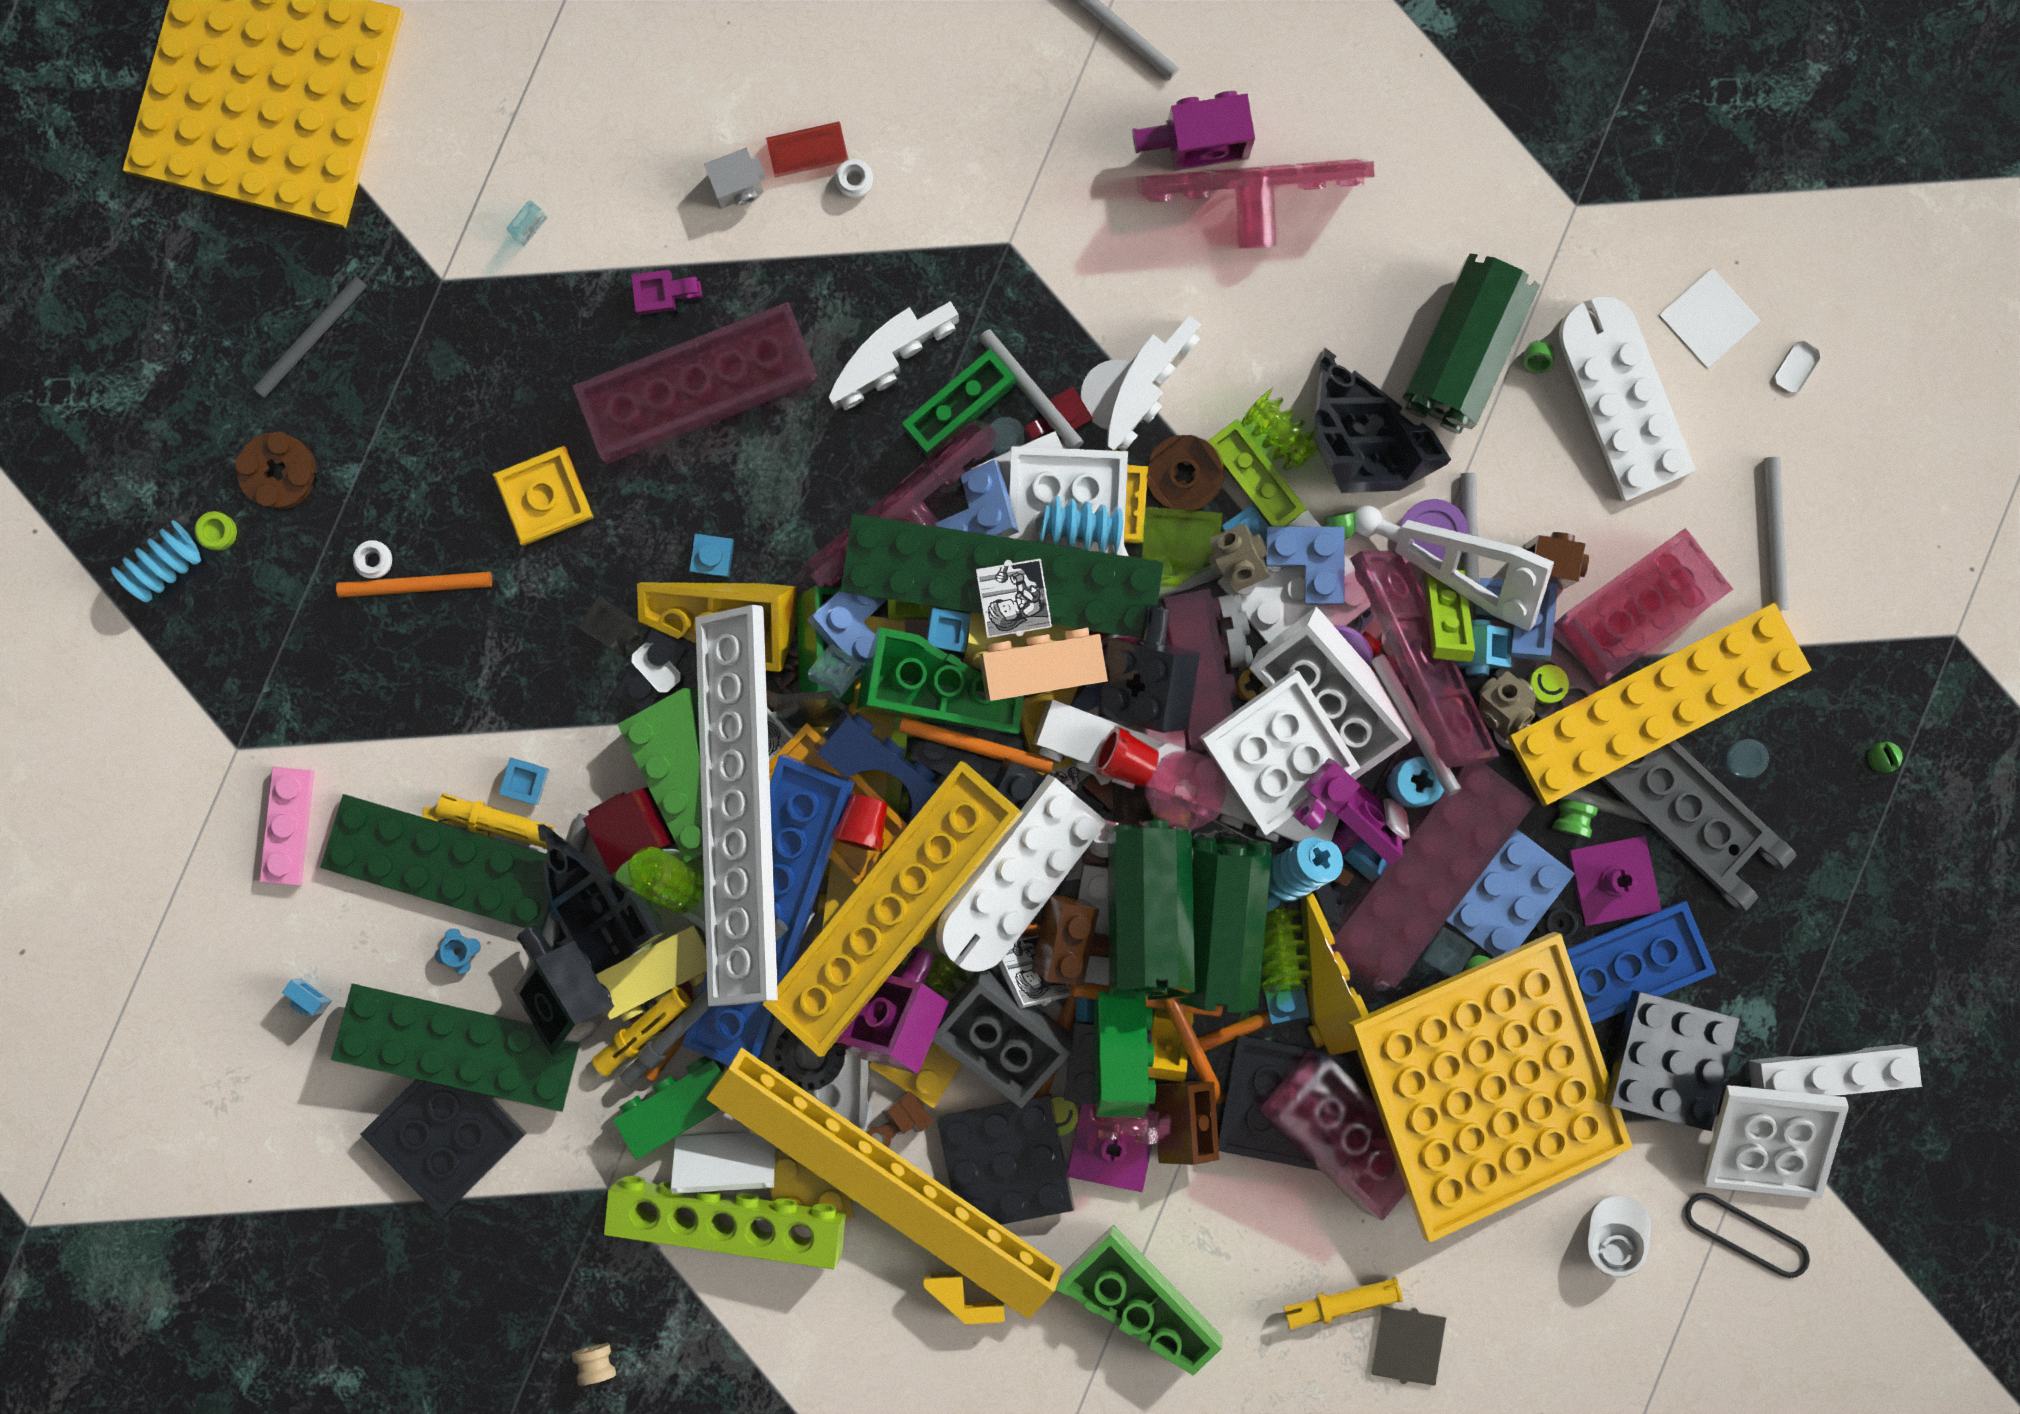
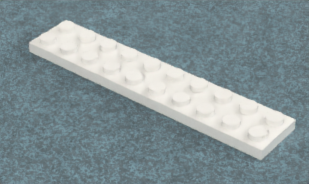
M748 605L695 617L708 1006H727L778 1000L764 616L762 606Z

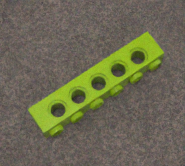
M639 1176L619 1178L608 1190L604 1235L832 1270L836 1268L842 1257L846 1212L836 1211V1207L829 1204H815L813 1207L797 1205V1201L789 1198H778L774 1201L759 1199L758 1195L748 1192L738 1193L736 1196L722 1194L721 1191L672 1194V1181H664L660 1184L647 1183L644 1178ZM642 1202H649L654 1205L657 1215L647 1213L643 1208ZM680 1208L690 1209L695 1215V1220L685 1219L680 1212ZM724 1213L730 1216L734 1226L722 1224L718 1214ZM756 1220H766L771 1225L772 1231H762L757 1226ZM794 1226H805L809 1230L811 1237L799 1236Z

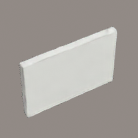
M750 1132L676 1136L671 1182L672 1194L774 1188L776 1146L757 1134H750Z

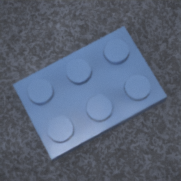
M1510 826L1441 918L1493 958L1521 946L1575 873L1514 826Z

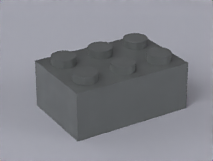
M987 969L975 972L949 1001L932 1041L1020 1108H1023L1070 1056L1073 1034L1035 1005L1019 1009L1009 985Z

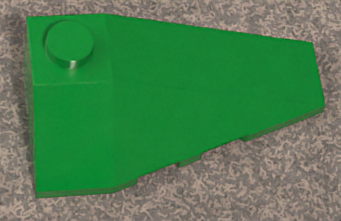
M879 627L862 671L856 710L1017 735L1019 734L1024 695L986 701L982 673L961 662V659L951 653L947 654L929 644L928 640L917 634Z

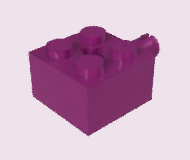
M1224 91L1214 96L1215 99L1199 101L1198 97H1187L1176 102L1177 105L1171 106L1169 118L1166 120L1165 125L1132 129L1135 153L1169 147L1174 171L1249 159L1255 141V133L1248 93L1237 95V91Z
M914 946L901 977L891 975L838 1038L836 1043L863 1060L918 1074L949 1001L924 985L936 955L924 948Z

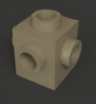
M1245 523L1209 538L1214 553L1209 556L1211 566L1217 577L1224 575L1234 592L1270 577L1264 556L1268 555L1266 546L1259 534L1253 536Z
M1509 671L1505 672L1498 680L1491 678L1479 692L1480 702L1477 716L1504 740H1507V737L1516 730L1524 729L1535 716L1533 710L1537 695L1534 693L1532 686L1526 680L1516 678Z

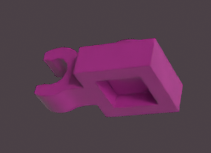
M670 270L631 275L635 311L638 315L676 310L675 299L702 297L701 282L697 281V277L672 280Z
M1328 758L1303 787L1310 796L1296 809L1293 817L1303 826L1307 825L1314 831L1323 822L1326 810L1336 815L1361 785L1335 760Z

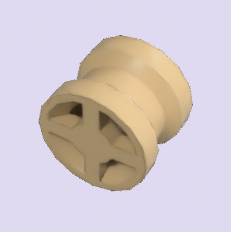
M609 1343L589 1346L571 1354L572 1361L578 1365L579 1373L576 1378L579 1386L598 1383L616 1376L615 1367L609 1362L608 1356L611 1353Z

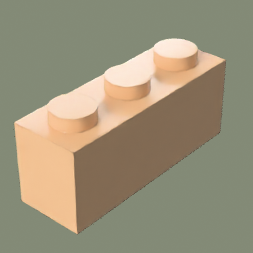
M1088 628L1065 631V640L1051 642L1050 635L1047 634L1026 638L1027 646L1012 648L1011 641L988 644V652L979 654L986 701L1108 681L1100 634L1089 635Z

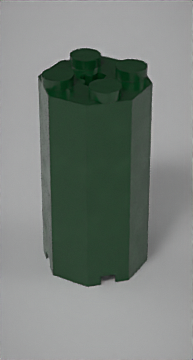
M1472 253L1467 256L1402 396L1408 402L1405 407L1407 412L1420 418H1426L1429 415L1441 421L1440 426L1456 434H1461L1463 428L1473 429L1477 425L1540 287V284L1536 281L1531 285L1526 283L1529 275L1524 270L1486 256L1484 263L1475 262L1478 255Z
M1163 820L1146 821L1145 827L1135 829L1130 825L1111 827V836L1108 838L1109 995L1136 1000L1137 995L1147 996V1000L1185 998L1189 996V993L1195 992L1192 835L1188 834V829L1169 828V822Z
M1217 834V841L1209 837H1192L1195 992L1189 993V996L1185 998H1180V1004L1204 1011H1216V1006H1227V1012L1232 1013L1258 1009L1272 858L1271 843L1248 841V843L1240 842L1241 836L1234 834Z

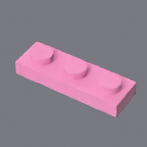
M272 767L260 882L302 885L315 771Z

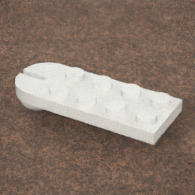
M1597 297L1573 306L1561 322L1559 342L1621 500L1627 501L1695 472V466L1632 310L1622 301L1612 297ZM1588 311H1591L1595 314V317L1599 324V330L1597 333L1595 331Z
M1049 774L1021 809L1023 814L960 889L940 916L936 930L937 947L941 953L965 970L973 972L984 971L992 968L1005 957L1107 823L1104 818Z

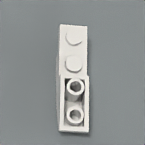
M952 302L946 303L918 320L909 307L874 332L860 346L838 377L829 396L834 409L837 410L843 406L844 410H848L864 400L863 394L876 387L877 391H881L897 381L896 375L901 373L900 366L895 358L902 356L903 359H907L923 348L921 345L923 342L932 337L940 340L955 331L954 325L959 322V316Z
M1189 315L1165 344L1153 334L1140 350L1117 394L1107 430L1106 450L1116 451L1119 449L1120 451H1126L1138 436L1133 431L1142 420L1149 424L1163 407L1158 403L1163 392L1153 383L1156 381L1162 385L1176 368L1171 364L1176 356L1181 352L1186 357L1199 342L1200 338L1195 334L1198 332L1201 324Z

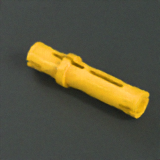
M444 792L439 798L435 816L468 825L470 830H487L498 835L542 847L543 849H547L545 841L539 840L538 826L545 824L552 831L555 828L554 825L537 822L486 806L485 802L481 800L472 802Z
M675 986L670 993L629 1028L619 1030L614 1035V1041L592 1058L595 1069L601 1075L608 1077L629 1057L635 1058L645 1043L692 1004L687 993L680 987Z
M1393 1277L1389 1280L1327 1296L1324 1292L1318 1293L1315 1299L1283 1305L1285 1319L1288 1321V1329L1291 1331L1295 1328L1323 1322L1324 1325L1332 1323L1334 1318L1396 1302H1403L1400 1286L1397 1287L1399 1282L1396 1277Z

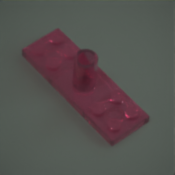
M1359 158L1136 176L1137 192L1142 196H1146L1149 202L1171 201L1172 193L1183 192L1184 197H1188V199L1211 197L1210 190L1235 188L1239 248H1262L1277 245L1274 185L1298 183V188L1312 190L1326 188V181L1336 180V185H1341V187L1364 185V178L1375 177L1374 161Z
M974 420L863 515L936 526L935 523L939 522V520L923 500L943 483L949 486L959 479L965 472L962 467L972 458L978 461L986 456L994 448L992 442L998 437L997 433L989 424ZM850 526L801 566L819 587L825 583L831 586L843 577Z
M1395 550L1360 551L1351 557L1350 560L1355 569L1356 580L1364 588L1371 603V612L1380 623L1393 651V654L1386 658L1404 690H1411L1419 707V716L1433 737L1438 757L1445 763L1446 768L1488 763L1499 756L1498 751L1455 660L1434 659L1432 656L1426 598L1409 561L1396 553ZM1372 667V670H1373V671L1376 673V675L1378 676V674H1377V672L1375 671L1374 667Z

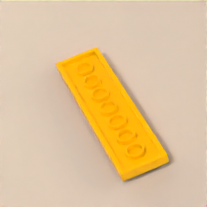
M1774 602L1508 736L1507 740L1544 807L1804 675L1812 669Z
M960 761L778 984V1000L765 1001L762 1005L818 1057L824 1056L1023 812L968 764Z

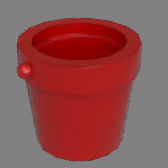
M1115 727L1107 735L1101 746L1095 770L1097 774L1106 778L1112 777L1143 787L1149 782L1156 769L1159 752L1130 735L1129 731Z
M850 794L839 823L834 828L832 839L852 847L881 852L884 844L883 833L888 804L872 797Z

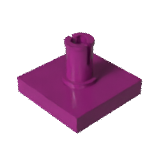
M1356 779L1361 786L1337 813V816L1344 824L1334 832L1331 842L1337 845L1341 854L1344 855L1363 839L1392 866L1403 857L1402 838L1387 825L1384 803L1359 779Z
M1646 835L1567 850L1571 871L1575 873L1573 875V882L1580 915L1583 918V926L1661 911Z
M1081 1103L1067 1169L1068 1177L1143 1193L1156 1129L1155 1114L1146 1112L1144 1118L1096 1117V1105Z

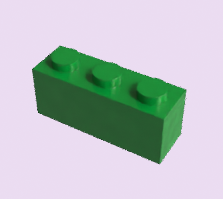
M989 349L902 422L903 430L922 453L930 459L1014 388L1015 377L994 352Z
M813 586L797 597L800 710L836 712L854 702L853 672L847 665L845 666L838 691L834 689L837 680L829 675L822 680L816 679L838 665L845 663L807 621L840 588ZM840 669L833 672L832 674L838 677Z
M1098 990L1093 1007L1096 1117L1144 1118L1148 1105L1155 1103L1156 1095L1155 1080H1149L1148 1067H1153L1154 1044L1147 1043V1031L1152 1030L1153 1024L1152 1007H1146V996L1137 995V1000L1123 999L1109 995V991Z
M703 1056L685 1067L689 1073L685 1077L675 1081L671 1075L652 1087L655 1092L653 1096L642 1102L638 1095L618 1107L622 1114L614 1118L613 1122L636 1160L720 1111L716 1105L706 1098L725 1069L721 1062L714 1059L709 1062L707 1057Z

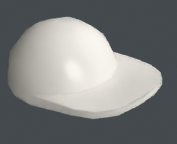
M1611 1196L1601 1200L1594 1208L1590 1221L1588 1249L1592 1262L1601 1273L1612 1278H1626L1636 1273L1645 1264L1651 1233L1650 1216L1645 1207L1635 1199L1625 1196Z

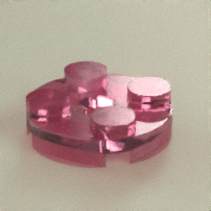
M1192 750L1174 751L1161 758L1151 779L1145 786L1147 803L1159 820L1167 821L1169 826L1182 830L1197 829L1215 820L1220 814V809L1226 795L1225 780L1215 762ZM1184 779H1189L1190 785L1196 786L1195 794H1191L1192 798L1187 801H1183L1181 795L1175 794L1176 786L1181 787L1180 781Z
M1095 1108L1092 1114V1127L1096 1128V1137L1114 1140L1119 1139L1120 1134L1135 1135V1142L1157 1144L1159 1139L1164 1138V1135L1170 1134L1171 1116L1166 1114L1158 1120L1159 1112L1147 1110L1144 1118L1096 1117Z

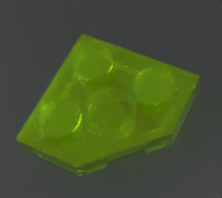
M1156 507L1145 508L1141 558L1164 561L1162 587L1178 588L1210 561L1209 556L1214 553L1209 538L1221 533L1222 513Z

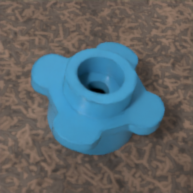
M450 929L445 933V940L442 942L440 949L436 950L435 959L440 964L445 963L448 966L454 967L455 971L459 974L466 973L471 968L470 961L473 955L481 949L480 942L475 938L468 939L464 937L458 929ZM457 947L461 949L459 955H456L454 952Z

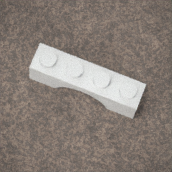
M1903 1044L1863 1048L1855 1052L1834 1055L1784 1056L1748 1060L1751 1088L1837 1096L1922 1087L1917 1047Z

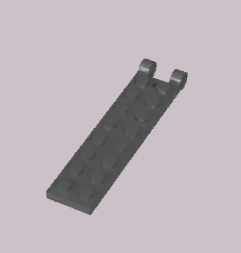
M1554 628L1551 661L1511 657V668H1499L1491 676L1498 680L1505 672L1509 671L1516 678H1522L1528 682L1531 673L1543 665L1560 667L1566 673L1569 680L1568 692L1563 699L1553 704L1545 705L1535 701L1533 711L1535 712L1534 717L1538 721L1613 684L1601 670L1556 628ZM1675 740L1600 778L1721 891L1723 898L1740 912L1745 913L1758 899V895L1736 875V872L1757 849L1770 865L1780 871H1783L1796 857L1795 851L1785 841L1780 839ZM1730 845L1737 847L1736 855L1729 853L1728 848Z

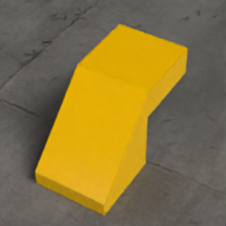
M1153 1008L1151 1030L1153 1035L1151 1043L1154 1044L1153 1067H1148V1075L1150 1078L1185 1082L1188 1053L1167 1010ZM1185 1012L1192 1026L1193 1013Z
M960 1272L924 1274V1288L965 1325L1005 1322L1004 1302L1001 1300L965 1302L964 1275Z

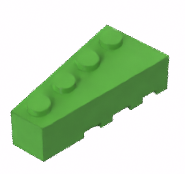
M683 688L617 725L685 863L703 859L698 689Z
M1114 1224L1059 1277L1056 1290L1084 1304L1083 1307L1089 1311L1103 1316L1117 1325L1118 1329L1150 1346L1151 1350L1193 1376L1222 1349L1223 1336Z

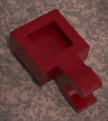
M1074 387L1067 389L1050 400L1075 431L1093 420ZM1042 417L1025 426L1023 432L1029 442H1032L1055 430Z

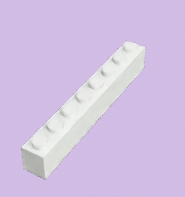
M1047 700L1031 743L1041 747L1039 755L1051 758L1057 762H1061L1063 756L1077 761L1076 769L1097 776L1098 774L1095 770L1096 760L1103 742L1113 728H1123L1129 731L1130 735L1159 752L1156 769L1149 782L1145 785L1150 788L1149 796L1170 803L1173 796L1186 801L1184 809L1206 816L1207 811L1210 810L1221 814L1220 822L1229 826L1242 829L1245 823L1257 828L1213 759L1061 702ZM1112 778V782L1134 789L1135 784ZM1326 810L1323 822L1314 831L1307 825L1303 826L1295 817H1291L1266 836L1261 834L1258 829L1255 835L1276 843L1279 837H1283L1293 841L1292 846L1308 837L1331 841L1339 817L1337 814L1333 815Z

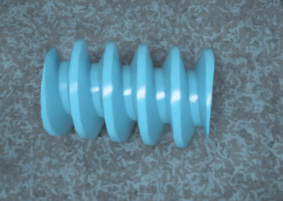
M1053 496L1050 503L1045 505L1038 542L1043 543L1047 534L1050 533L1052 534L1054 545H1058L1063 536H1066L1069 547H1074L1078 539H1082L1084 549L1089 550L1094 542H1098L1099 552H1105L1109 545H1113L1114 554H1117L1123 530L1122 510L1119 507H1115L1108 517L1106 505L1100 504L1093 514L1091 503L1085 501L1080 510L1077 511L1075 499L1071 498L1062 508L1060 497Z
M174 520L171 521L175 530L174 534H170L164 529L159 530L163 540L161 544L149 538L147 540L150 548L149 553L144 552L138 547L134 550L138 562L135 563L126 557L122 559L126 568L125 572L115 567L111 568L112 574L123 588L143 602H149L153 598L151 590L157 593H161L164 590L163 580L168 583H174L177 579L175 570L181 574L187 573L189 570L187 561L192 564H198L201 561L195 542L184 528Z
M1419 756L1399 762L1393 767L1387 777L1386 786L1390 797L1403 807L1414 808L1433 804L1444 792L1425 757ZM1412 776H1417V781L1422 783L1421 788L1416 789V784L1411 782Z
M1308 837L1284 852L1277 854L1271 858L1269 892L1280 900L1293 902L1335 880L1340 875L1343 867L1342 854L1338 846L1331 841Z

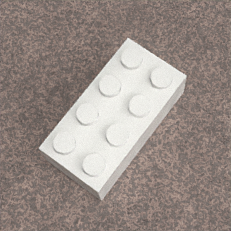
M1317 607L1258 650L1250 669L1267 689L1293 670L1300 672L1360 766L1357 771L1350 775L1355 780L1411 741L1413 735L1381 679Z

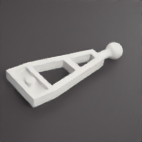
M1362 506L1355 511V531L1360 535L1371 536L1377 533L1397 542L1396 553L1493 616L1527 631H1530L1536 624L1553 568V561L1518 546L1407 520L1400 527L1382 519L1380 511L1373 506ZM1414 539L1446 547L1443 561L1415 544ZM1461 551L1509 563L1500 597L1456 570Z

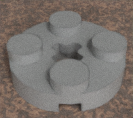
M1239 594L1216 597L1215 608L1220 640H1223L1225 650H1229L1223 652L1229 673L1250 669L1253 655L1250 645L1247 646L1245 635L1250 634L1246 611H1242Z

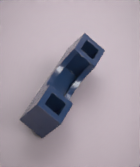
M844 710L815 744L814 747L817 755L846 778L866 770H881L899 778L908 791V807L904 818L907 825H909L940 787L932 780L936 775L920 761L917 760L913 765L902 756L905 750L887 736L882 741L872 733L875 726L863 715L856 712L852 717Z

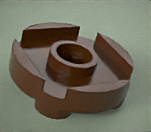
M274 432L257 436L244 447L242 453L235 460L237 479L242 491L250 500L264 507L276 509L294 507L306 499L313 488L311 484L314 480V473H316L314 456L303 442L286 433ZM273 462L285 464V468L281 471L283 475L281 480L275 477H268L269 466Z
M1175 435L1165 439L1154 449L1149 459L1147 483L1150 491L1161 504L1179 511L1197 510L1208 505L1218 495L1225 480L1224 464L1220 453L1209 441L1195 435ZM1182 462L1186 466L1192 464L1195 468V471L1192 473L1194 480L1191 483L1187 480L1179 482L1176 478L1180 473L1177 466Z

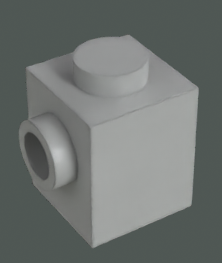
M747 147L704 164L721 208L735 203L737 206L750 204L758 198V194L764 192L760 180L766 178L759 157L751 159Z

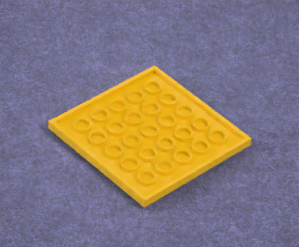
M169 0L123 171L129 175L346 229L404 16L403 10L399 7L371 0Z
M1549 933L1348 1023L1423 1239L1429 1243L1633 1148L1620 1108L1604 1104L1610 1078L1560 933Z

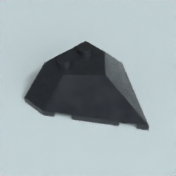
M1327 348L1323 349L1321 352L1313 439L1324 465L1341 493L1400 491L1446 466L1451 461L1447 451L1431 428L1423 422L1420 425L1412 423L1400 413L1403 408L1400 404L1354 370L1351 373L1345 367L1337 365L1335 362L1337 356Z
M545 824L538 826L539 840L545 841L547 846V860L543 861L550 917L558 921L560 938L554 941L555 949L575 941L580 951L585 952L589 957L592 970L596 975L629 958L667 933L659 913L654 909L649 898L613 878Z

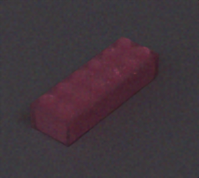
M786 302L588 379L572 387L598 454L606 464H609L812 385L820 380L789 302Z
M1474 755L1465 757L1453 773L1461 790L1451 796H1447L1444 791L1438 800L1426 808L1409 831L1410 837L1402 840L1403 857L1392 866L1388 863L1382 874L1369 883L1332 932L1336 947L1388 987L1396 988L1536 803Z

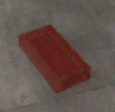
M840 121L766 138L775 178L849 160Z

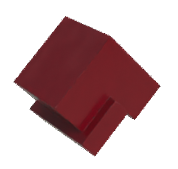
M648 787L632 791L628 794H625V792L617 794L588 810L589 816L583 818L610 874L616 873L624 863L632 858L651 851L668 849L676 844Z

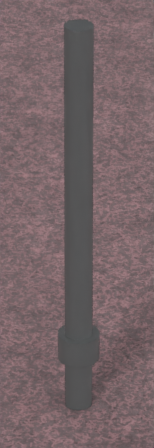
M778 918L775 920V942L788 931V926ZM708 989L654 1042L649 1041L637 1053L638 1058L620 1075V1079L625 1085L631 1087L649 1068L655 1069L665 1059V1052L711 1007L708 1006Z

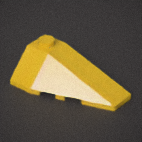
M640 582L637 584L638 621L677 639L682 637L695 644V617L748 605L762 606L764 616L765 670L777 672L783 670L797 626V586L762 583Z
M1311 892L1300 898L1307 996L1309 1000V1015L1313 1025L1307 1028L1316 1048L1323 1047V1050L1329 1055L1357 1050L1348 1023L1367 1015L1368 1011L1361 995H1357L1353 987L1348 988L1346 981L1350 980L1349 969L1339 952H1334L1331 945L1335 944L1334 937L1314 894Z

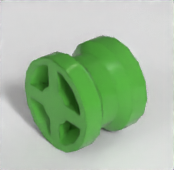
M1560 799L1558 804L1561 810L1560 816L1554 821L1552 829L1574 836L1591 838L1590 822L1597 815L1598 808L1568 799Z

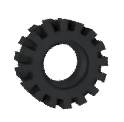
M786 1028L778 1037L773 1053L775 1055L774 1065L775 1068H778L780 1074L804 1091L822 1089V1087L828 1086L835 1080L844 1066L846 1049L835 1042L825 1054L824 1062L820 1067L813 1070L804 1069L799 1066L795 1059V1049L801 1040Z

